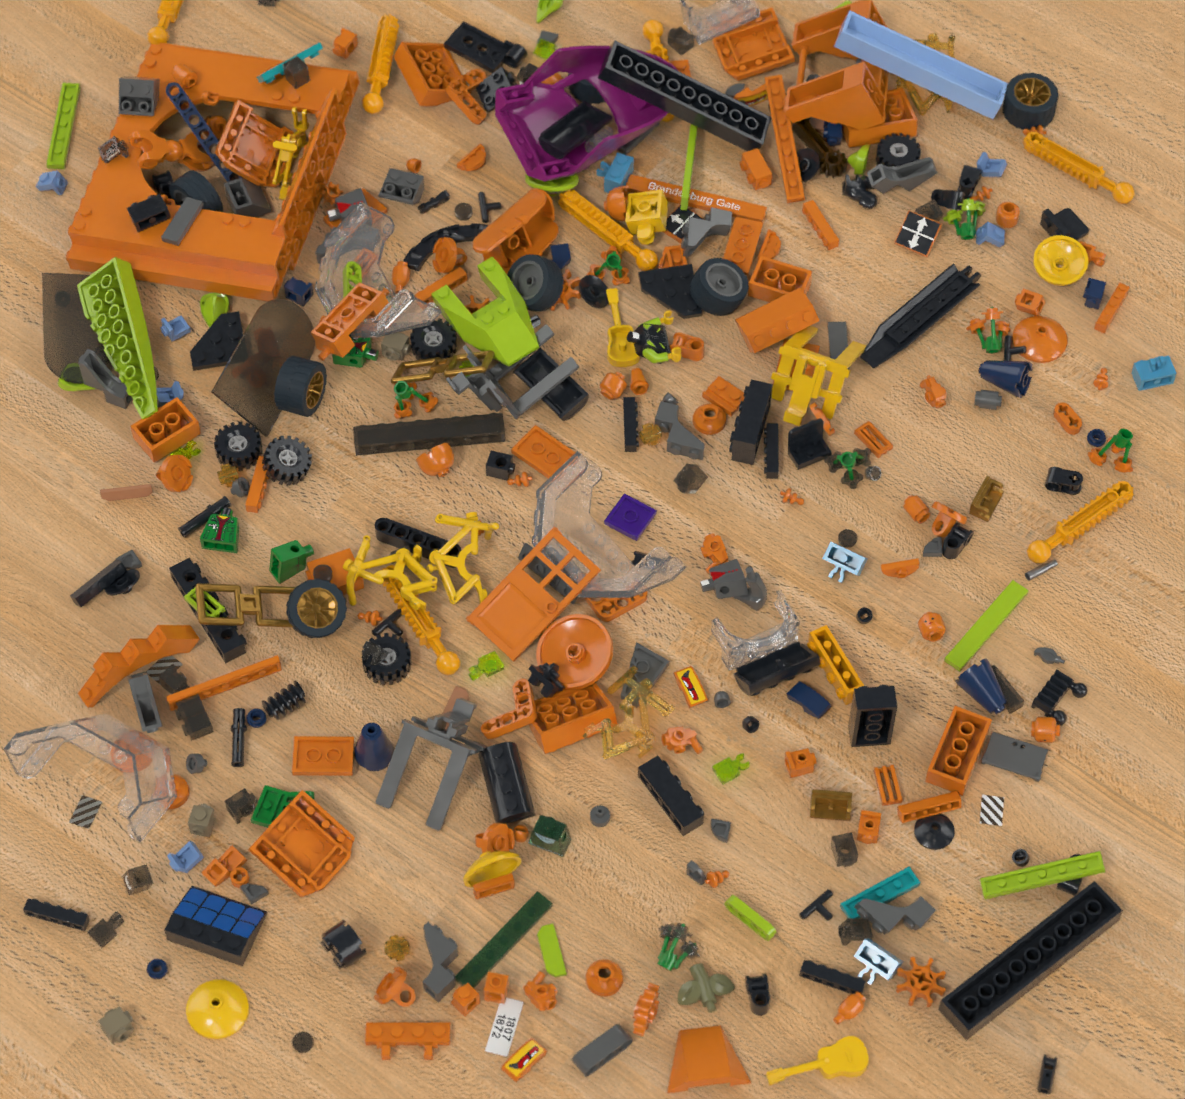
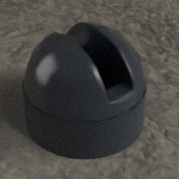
M866 607L859 609L856 614V619L860 624L869 623L873 617L872 611ZM867 614L868 617L862 620L861 617Z
M747 716L742 721V727L748 733H754L759 728V721L753 716Z
M1017 849L1012 854V860L1017 866L1024 867L1029 862V855L1024 849Z

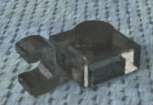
M116 911L111 915L108 922L101 919L87 933L103 948L117 936L115 929L124 923L123 917Z

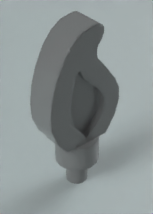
M1040 647L1034 651V655L1040 656L1043 662L1047 664L1065 663V660L1061 659L1050 648Z

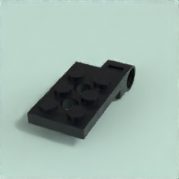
M464 21L444 42V48L490 73L498 70L503 63L511 68H517L528 55L526 49L520 44H514L508 40H505L503 43ZM464 41H472L469 44L464 43ZM485 48L486 50L479 51L478 49Z

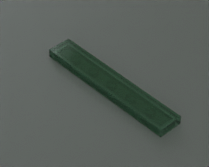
M537 891L455 976V980L462 986L469 983L475 988L488 972L553 907V903Z

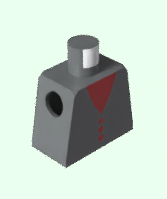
M361 188L337 197L335 199L336 209L327 211L329 221L340 219L343 228L358 227L361 222L372 225L371 213Z
M737 559L710 568V579L700 581L702 592L714 590L718 599L748 595L746 579Z

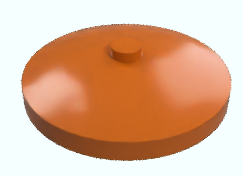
M584 614L564 616L553 622L542 634L536 651L537 664L539 666L545 663L549 665L556 663L559 666L557 673L560 677L558 680L565 686L564 690L583 689L597 682L609 668L613 657V641L605 626L594 617Z

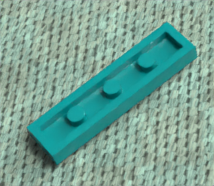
M321 43L314 44L257 76L259 83L265 81L267 84L275 80V75L278 73L284 75L290 63L295 62L300 66L305 63V58L310 57L312 59L320 54L319 51L323 49Z
M909 866L840 903V908L850 923L861 918L854 907L861 900L869 899L887 904L917 888L921 882Z

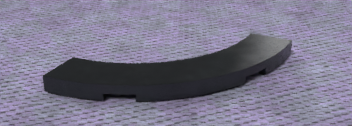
M471 223V225L459 226L457 224L439 229L422 238L420 243L411 248L403 261L408 263L409 269L420 271L425 261L434 254L433 248L439 238H452L455 243L473 241L489 225Z

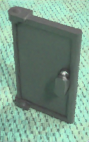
M992 732L986 753H984L981 759V764H988L1039 782L1048 749Z

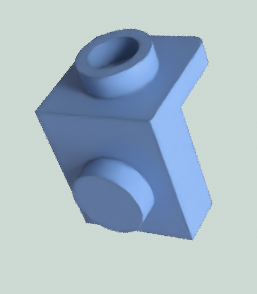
M982 152L977 160V168L982 169V177H1001L1007 166L1005 159H989L986 152Z
M59 171L45 172L40 175L36 188L39 191L53 189L58 195H62L68 181Z
M990 222L977 229L976 244L980 245L987 241L999 248L1004 245V229Z
M182 316L169 322L165 318L161 319L162 326L160 329L165 337L168 336L171 341L191 332L189 325Z
M175 381L171 388H156L158 407H162L176 397L180 401L183 399L184 391L179 381Z
M189 841L176 854L169 853L167 855L171 861L169 862L170 866L175 871L188 873L204 858L192 841Z

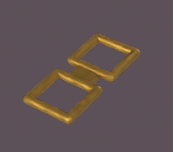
M494 351L474 352L478 359H484L481 366L455 369L458 362L470 361L467 358V353L444 359L436 357L401 362L391 379V383L395 385L398 381L411 383L432 380L437 373H444L445 377H455L461 371L464 375L485 373L494 357ZM431 366L427 373L402 376L405 369Z
M198 583L195 586L198 622L201 625L242 626L245 623L244 615H255L256 625L259 627L293 628L288 620L263 619L261 593L290 594L296 587L256 585L253 587V594H242L240 585ZM204 591L234 592L236 618L206 617Z

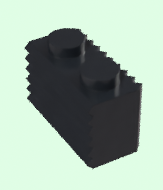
M161 194L151 195L146 200L135 202L130 207H127L137 232L171 218Z

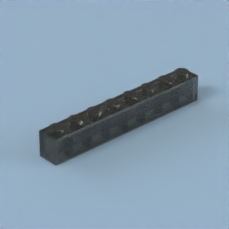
M503 413L474 414L463 417L454 416L452 418H435L410 422L399 421L396 423H379L377 425L353 427L356 456L431 449L443 443H449L451 447L505 442Z

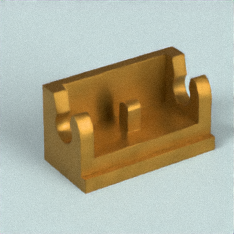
M986 476L971 503L969 514L988 522L1004 494L1002 490L1003 484Z
M812 789L810 818L850 821L852 792Z

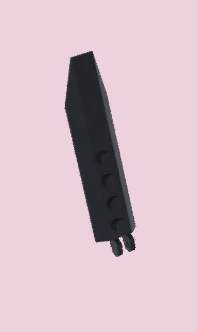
M953 263L879 325L860 358L874 369L907 348L980 286L979 283H976L981 277L980 273L976 272L969 278L967 276L972 271L970 265L962 271H958Z

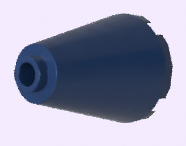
M986 360L979 367V374L982 379L1015 397L1022 398L1021 395H1025L1029 388L1032 377L1028 375L1029 371H1033L1031 362Z
M985 658L980 661L982 663L980 666L974 664L959 675V679H956L955 682L990 714L995 712L997 715L1006 708L1004 705L1007 702L991 664Z
M367 723L363 726L354 750L355 759L359 766L366 768L368 771L385 769L389 765L394 753L393 744L378 724Z

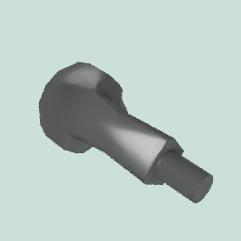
M747 567L745 570L747 574L746 582L750 586V588H747L748 595L733 598L742 601L757 611L764 606L767 600V588L759 573L754 572L752 567Z

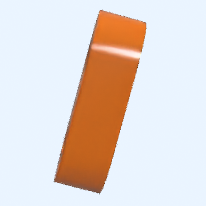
M1064 402L1058 403L1054 409L1055 419L1068 434H1078L1082 427V420L1070 405Z

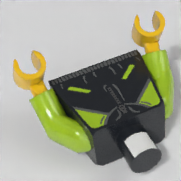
M665 311L663 318L659 319L657 317L641 323L634 332L630 331L628 333L627 341L634 343L637 355L646 358L651 363L658 364L669 361V359L674 362L681 360V348L675 347L671 353L665 326L661 325L662 323L666 325L673 323L674 317L667 318L672 315V311Z

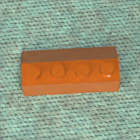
M801 287L735 319L750 353L759 352L820 321L812 303Z

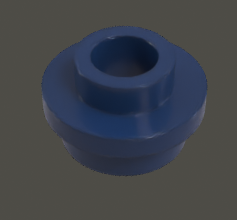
M1093 429L1088 433L1087 441L1094 447H1100L1104 445L1106 436L1102 430Z
M252 709L247 715V723L253 728L262 727L266 723V714L261 709Z
M153 959L147 965V973L152 979H161L168 972L166 962L161 959ZM156 968H161L159 972H154Z

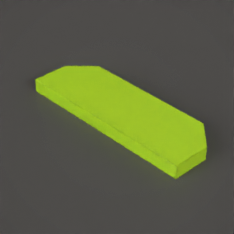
M554 924L544 925L537 933L546 971L554 977L565 976L567 973Z

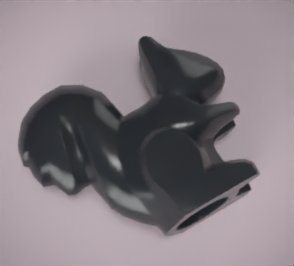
M846 174L845 180L842 182V195L859 202V205L863 208H874L877 205V197L872 192L866 191L874 189L868 176L863 175L860 178L856 174L855 179L851 181L849 175Z

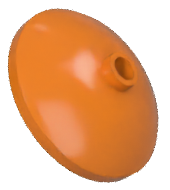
M1031 316L1023 319L1016 325L1012 335V342L1014 347H1026V353L1020 354L1025 359L1037 363H1047L1058 359L1064 353L1068 338L1066 331L1057 321L1045 316Z

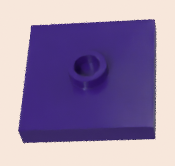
M624 493L604 520V524L637 541L655 517L657 510Z

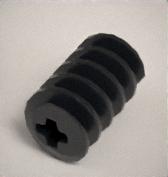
M295 680L294 685L288 684L287 689L282 688L280 693H274V698L269 696L267 702L263 700L262 706L270 717L280 720L278 714L281 713L283 716H286L285 709L292 712L291 705L299 708V700L304 704L306 703L305 693L300 684Z

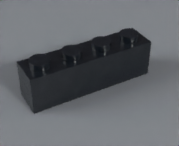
M656 756L638 767L639 779L682 836L703 825L704 812L699 805H695L690 792L682 788L681 781L676 775L673 776L665 760L662 761L659 756Z

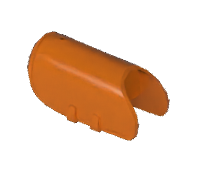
M533 188L474 238L472 243L473 250L481 253L484 261L493 256L506 274H508L509 269L518 258L528 254L542 256V252L556 239L559 233L558 225L554 222V205L550 196L542 189Z

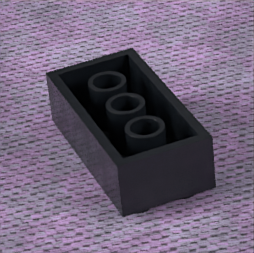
M751 379L750 385L745 387L743 395L745 398L740 403V414L736 417L734 425L736 428L735 431H732L730 437L729 452L732 453V461L754 465L771 407L773 384Z
M880 685L878 687L861 686L854 688L848 724L851 747L891 745L898 707L894 686Z

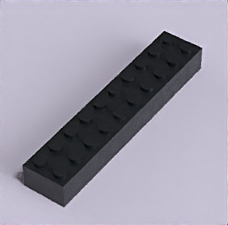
M616 40L607 50L598 79L746 151L760 149L763 145L771 120L770 116Z
M1093 881L941 999L938 1010L964 1039L968 1040L1117 923L1123 910Z

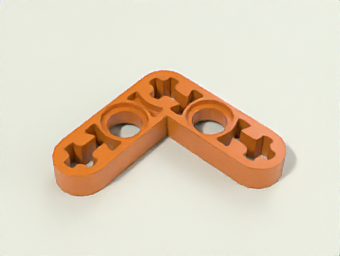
M477 68L451 81L446 88V92L472 123L481 124L486 118V112L469 93L486 79V74ZM463 81L468 82L470 86H466ZM463 100L468 101L470 105H466Z
M587 574L580 575V576L578 577V579H577V584H578ZM593 579L589 583L590 591L588 592V587L586 586L580 592L597 617L603 622H609L643 604L647 600L648 590L645 586L637 584L608 599L595 579ZM597 594L601 596V599L593 601L591 596ZM619 600H626L628 604L621 607L617 602ZM603 610L610 611V614L603 613Z
M519 679L513 685L516 709L487 720L482 724L481 732L486 739L497 738L529 725L536 720L537 712L533 688L527 679ZM529 699L526 703L521 704L524 700ZM512 720L511 723L505 725L507 721Z

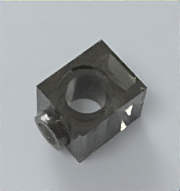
M852 832L832 836L831 848L837 867H849L857 863L858 851ZM845 849L848 850L849 853H842L840 850Z

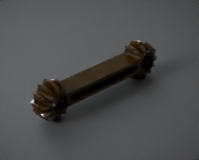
M807 119L795 123L791 122L794 133L807 148L814 150L820 158V174H825L826 178L828 176H832L833 179L835 176L841 177L848 165L845 153H840V150L833 151Z

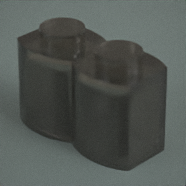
M198 694L176 702L177 709L174 711L178 721L182 720L184 723L181 727L185 737L189 735L192 741L214 732Z

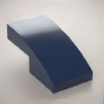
M800 681L786 693L789 700L801 705L804 712L817 719L831 707V704L825 698Z

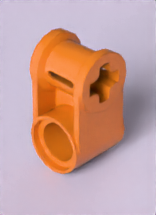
M682 332L674 334L673 343L669 345L671 353L673 348L679 347L681 348V357L692 361L703 359L704 341L701 338L686 335Z

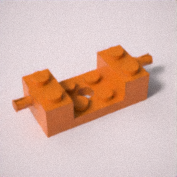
M359 282L310 332L319 347L324 349L318 355V358L324 361L330 354H335L342 358L348 354L355 346L349 334L368 315L380 320L392 308L386 298L390 293L389 290L383 288L379 291Z

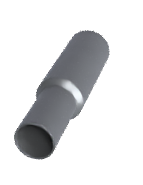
M1054 559L1046 564H1042L1026 572L1025 577L1030 581L1057 566L1058 563Z

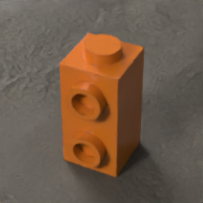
M759 149L742 153L740 168L742 171H745L748 183L752 184L755 190L770 186L772 173Z

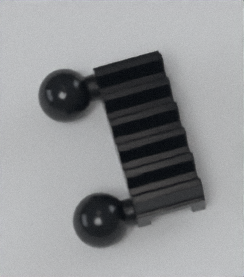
M1056 669L1054 675L1051 676L1041 692L1034 698L1031 707L1033 709L1037 707L1045 712L1044 716L1055 718L1056 724L1062 726L1067 720L1066 714L1061 710L1054 711V708L1069 689L1072 690V694L1075 697H1085L1088 692L1087 686L1081 682L1075 683L1072 678Z

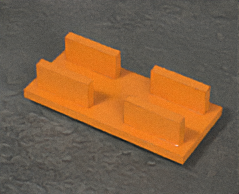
M735 217L723 258L739 266L746 276L749 275L763 222Z

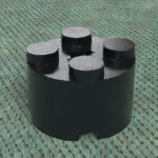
M345 920L340 921L323 933V941H321L325 951H330L334 956L332 960L339 969L349 967L367 954L366 949L361 950L359 945L362 942L349 924L345 926Z

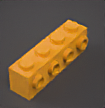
M827 625L809 632L807 647L819 655V667L824 669L829 684H833L837 697L843 700L845 705L852 703L854 688L864 686L858 674Z

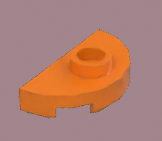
M480 143L457 163V168L463 171H473L482 167L486 161L485 147Z
M768 229L762 244L758 260L760 256L773 259L780 252L781 240L770 229Z
M919 558L882 564L881 571L890 577L905 578L917 571L920 565Z

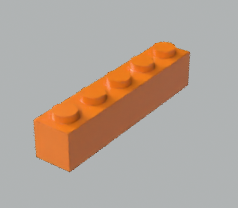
M814 200L803 203L802 212L806 215L808 222L812 224L813 230L817 232L819 239L823 241V245L827 247L828 251L838 247V237Z
M461 267L454 269L443 278L436 280L430 286L415 294V302L421 308L426 307L434 302L431 295L433 292L446 284L453 290L467 281V273Z
M1119 282L1096 321L1095 330L1105 334L1128 295L1129 286Z
M263 456L258 457L245 504L247 512L258 513L262 507L261 500L264 499V489L267 488V479L270 478V476L267 477L266 475L267 470L263 471L262 468L264 465L262 464Z
M957 791L899 805L897 806L898 817L902 823L960 809L962 808L961 797Z

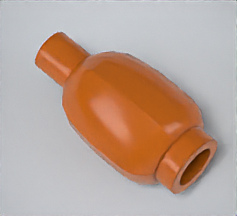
M398 261L392 270V282L396 286L395 293L402 294L403 287L408 284L410 278V269L405 261Z
M860 992L847 996L839 1005L838 1014L833 1018V1021L839 1025L843 1020H850L856 1017L864 1009L865 997Z

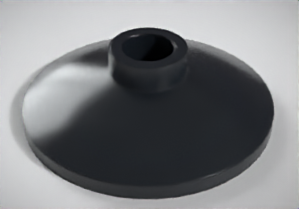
M803 148L796 152L802 182L813 178L820 166L818 154L810 148Z
M594 275L584 276L579 282V291L585 302L594 308H603L608 304L606 295L608 288L606 284Z
M136 569L127 570V572L105 588L106 594L114 596L129 593L140 578L139 571Z
M943 814L918 819L914 826V835L917 841L925 848L931 850L947 847L952 842L955 834L953 823ZM932 826H936L939 829L934 830L932 829Z

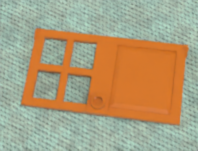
M554 526L478 607L466 617L467 622H470L473 626L475 625L514 662L594 579L601 569L567 540L558 528ZM553 538L569 551L557 565L541 553ZM536 556L552 570L539 584L524 571ZM574 557L590 570L578 584L561 571ZM556 575L572 588L560 603L544 589Z

